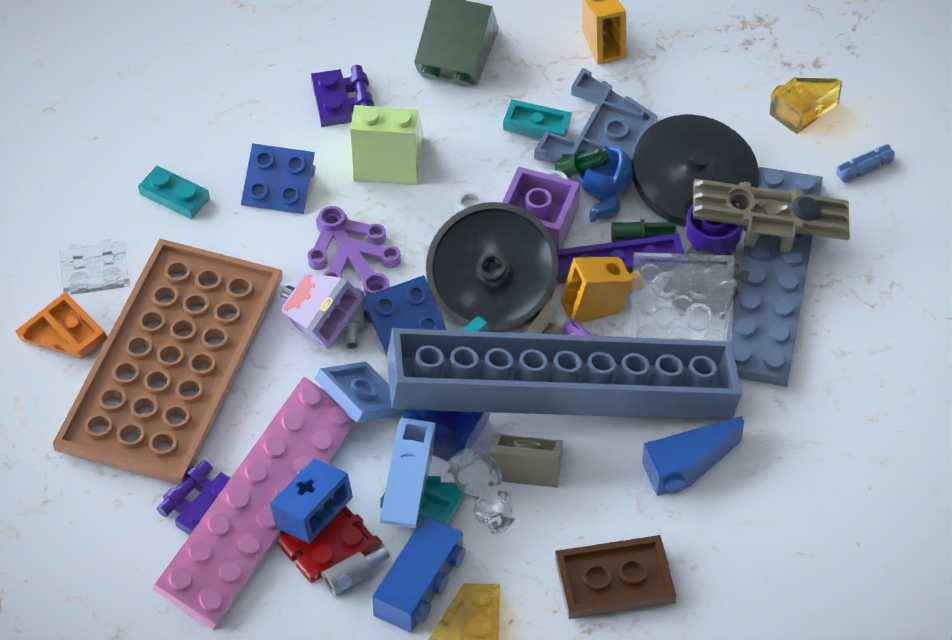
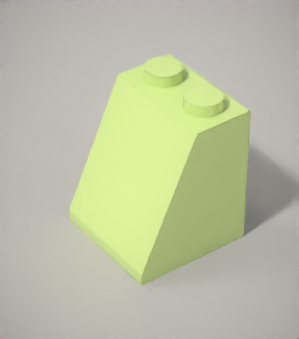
M354 105L350 128L353 180L417 185L424 138L419 110Z

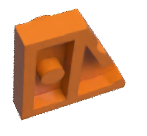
M66 291L15 330L21 341L80 359L84 358L108 338L105 331Z

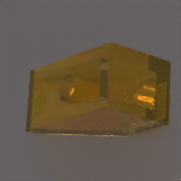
M793 77L784 85H778L771 93L769 115L797 135L839 104L842 81L836 78Z

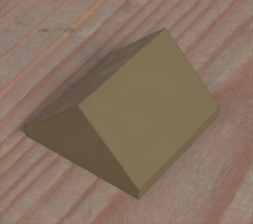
M495 433L489 445L488 480L558 488L564 441Z

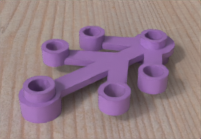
M337 206L323 208L316 218V227L320 235L314 248L308 252L309 267L314 270H321L327 266L326 251L334 237L339 246L329 270L323 275L342 278V272L349 260L363 281L364 296L378 292L375 290L381 291L389 288L387 276L382 273H374L362 256L381 259L383 266L387 268H395L400 264L401 253L397 247L380 246L386 240L384 226L348 220L344 211ZM348 233L366 236L367 242L351 239ZM378 233V234H380V235H379V236H373L372 234ZM317 257L322 258V259H320V260H314V258H317Z

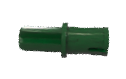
M596 148L587 152L579 150L571 157L557 160L558 164H555V171L563 172L567 178L574 175L584 176L587 169L592 170L607 165L610 161L608 157L609 151L606 148Z
M640 219V222H611V242L676 234V225L673 222L645 223L644 219Z

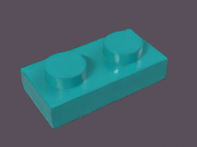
M511 99L503 120V130L542 138L545 131L566 138L572 121V112Z
M158 165L138 185L140 195L191 220L210 199L209 190Z

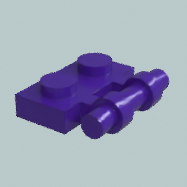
M361 65L352 66L350 69L351 76L343 78L341 69L311 73V83L321 127L351 123V113H353L354 105L374 106L372 94L367 89L369 86L368 76L363 72ZM356 92V96L348 98L347 93Z
M202 460L196 467H191L186 472V478L176 488H170L163 495L164 500L156 508L163 517H168L173 510L180 513L175 519L176 527L189 536L230 480V477L222 472L212 481L206 478L213 470L211 464L206 460ZM194 489L201 492L192 502L185 499Z

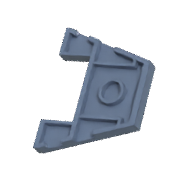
M582 68L571 86V95L597 103L594 111L576 141L545 131L534 150V159L557 162V160L573 156L579 150L587 152L596 148L601 149L608 145L623 149L632 161V156L640 137L650 126L658 121V116L630 97L626 96L623 98L612 91V85L605 81L600 83L592 77V72Z

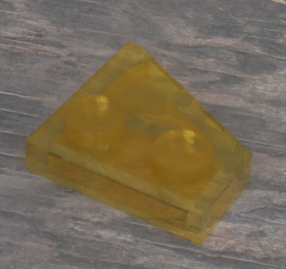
M464 583L428 640H499L500 584Z

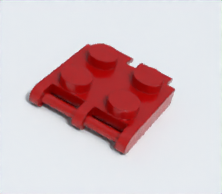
M346 505L310 544L284 531L283 535L277 539V545L292 562L295 561L298 570L310 583H314L320 578L322 579V572L358 552H361L366 557L377 550L383 542L377 535L373 536L363 525L364 520L359 514L354 515Z

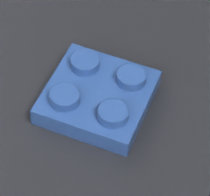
M366 361L320 368L315 377V380L324 389L325 393L346 411L350 419L357 423L399 416L405 412V410L391 409L389 384Z

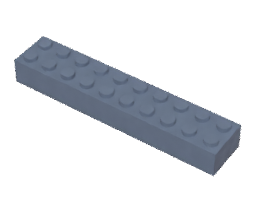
M392 328L387 352L391 409L729 420L733 419L742 396L731 341Z

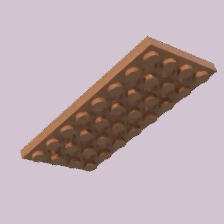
M159 238L53 441L54 451L176 485L183 482L186 478V472L193 467L278 290L283 279L282 270ZM177 271H183L186 273L181 278H173L170 276L171 274H174ZM208 279H214L217 281L212 286H204L201 284V282H204ZM238 287H245L248 289L243 294H235L231 292L232 290H235ZM166 295L172 296L174 298L172 301L167 303H161L157 301L158 299L163 298ZM195 304H202L205 306L203 309L199 311H191L188 309L189 307ZM226 312H233L236 314L231 319H222L219 317L220 315ZM153 320L161 322V324L155 328H147L144 326L146 323H150ZM182 329L192 330V333L187 336L175 334ZM214 337L224 339L216 345L207 343L208 340ZM139 346H146L148 348L147 351L141 354L131 352L132 349ZM170 354H176L179 356V358L174 362H166L162 360L164 357H167ZM202 362L211 365L210 368L203 371L196 370L194 367ZM127 371L135 373L132 378L127 380L118 378L120 374ZM157 380H163L167 382L166 385L161 388H152L149 386L151 383L156 382ZM190 388L198 390V393L192 397L181 395L183 391ZM112 398H119L122 400L116 406H107L104 404L107 400H110ZM144 406L153 408V411L146 415L136 413L138 409ZM175 415L185 417L184 421L177 424L168 421L169 418ZM99 424H104L108 426V428L101 433H94L90 431L92 427H95ZM130 433H137L140 435V437L133 442H126L123 440V437L129 435ZM162 442L172 444L171 448L165 451H159L155 449V446Z

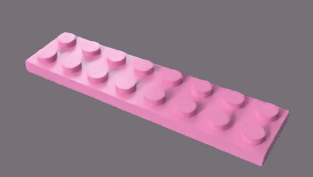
M303 377L159 577L152 590L213 630L281 532L280 529L276 528L270 503L278 493L282 492L291 483L298 472L304 469L314 458L328 464L356 421L350 419L346 411L333 398L329 397L324 389Z

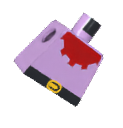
M314 273L305 274L296 287L292 285L285 286L280 295L281 302L284 304L282 306L283 314L299 330L326 349L331 347L363 300L362 295L347 279Z

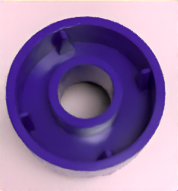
M731 201L734 207L740 209L734 202ZM692 204L687 213L686 235L691 243V252L695 257V261L699 260L705 264L715 265L723 263L728 259L731 260L732 254L735 252L736 246L741 239L743 225L694 219Z

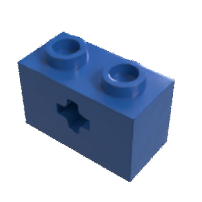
M314 458L304 469L298 472L291 483L282 492L278 493L270 503L276 528L310 544L353 498L348 473Z

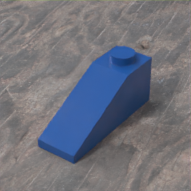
M742 416L644 443L642 464L656 495L675 494L690 487L742 441L744 428Z

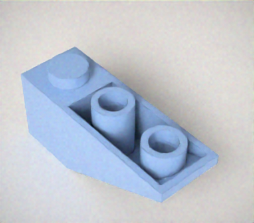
M408 418L400 419L394 442L380 523L416 528L434 453L436 423Z

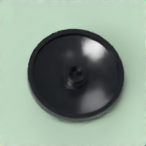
M681 114L667 117L654 123L642 134L632 156V180L643 202L661 218L682 227H686L687 213L693 204L694 179L739 185L740 182H750L751 187L756 188L759 185L758 163L748 143L728 125L706 116Z
M481 203L459 211L438 230L428 250L426 278L436 304L454 323L465 328L479 316L487 322V332H509L534 320L545 305L550 302L558 284L559 257L551 234L545 225L533 214L518 206L507 203Z

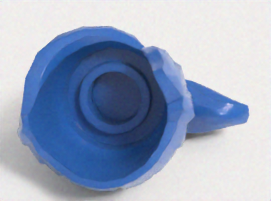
M605 145L604 148L609 151V163L592 170L587 169L584 176H578L584 191L592 198L600 201V203L595 204L590 209L589 219L592 223L598 219H610L617 216L620 211L619 197L629 189L632 183L633 166L631 159L619 147Z

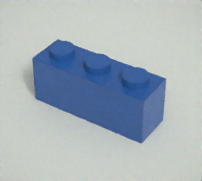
M424 515L372 596L373 616L410 633L413 632L418 622L423 623L430 613L433 598L436 594L441 595L445 590L449 580L448 574L453 567L458 568L463 561L466 549L463 547V532Z

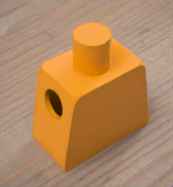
M581 0L582 30L596 63L602 64L625 59V8L619 0ZM607 33L608 38L604 40L603 35Z
M619 257L574 258L560 302L569 320L575 319L579 324L617 314L623 310L629 293L641 292L643 290V278L639 272L628 273L622 259Z

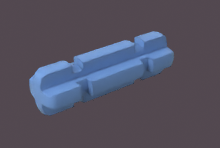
M889 144L877 147L876 152L871 150L851 159V163L846 161L839 164L836 171L837 177L842 182L850 181L855 178V174L858 177L879 168L880 163L885 165L892 162L895 152Z

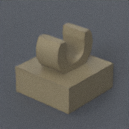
M546 304L526 333L562 335L564 330L559 325L550 322L558 311Z

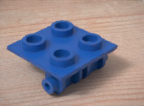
M252 143L241 205L304 214L310 178L315 176L316 166L313 165L315 152Z
M425 275L363 297L367 308L364 310L365 317L368 322L373 323L386 357L392 328L447 330Z

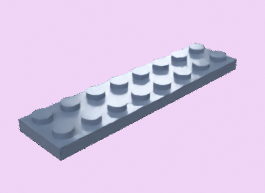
M759 167L758 188L784 192L798 189L802 190V194L820 196L823 177ZM795 233V239L790 252L779 251L781 237L764 234L760 235L754 247L744 246L726 341H731L739 379L787 387L813 235Z

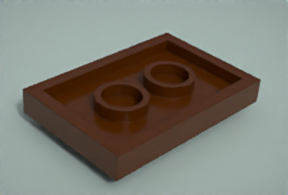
M661 535L555 551V562L568 619L676 603V592Z

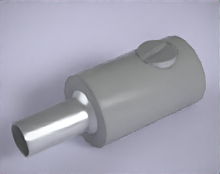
M355 288L364 297V292L359 288ZM364 300L361 301L341 330L346 333V347L348 349H356L358 347V333L362 332L365 328Z
M382 547L366 557L361 552H358L322 572V579L329 592L336 596L372 576L371 568L390 558V554L386 547Z

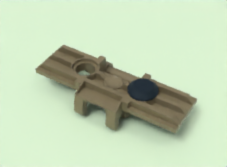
M694 179L693 218L743 225L744 231L747 232L743 244L746 247H754L761 234L781 237L779 251L790 252L795 239V233L849 240L850 238L849 201L802 194V190L798 189L784 192L751 187L750 182H740L739 185ZM731 201L737 203V206H738L740 209H737L736 207H734V206L732 205Z

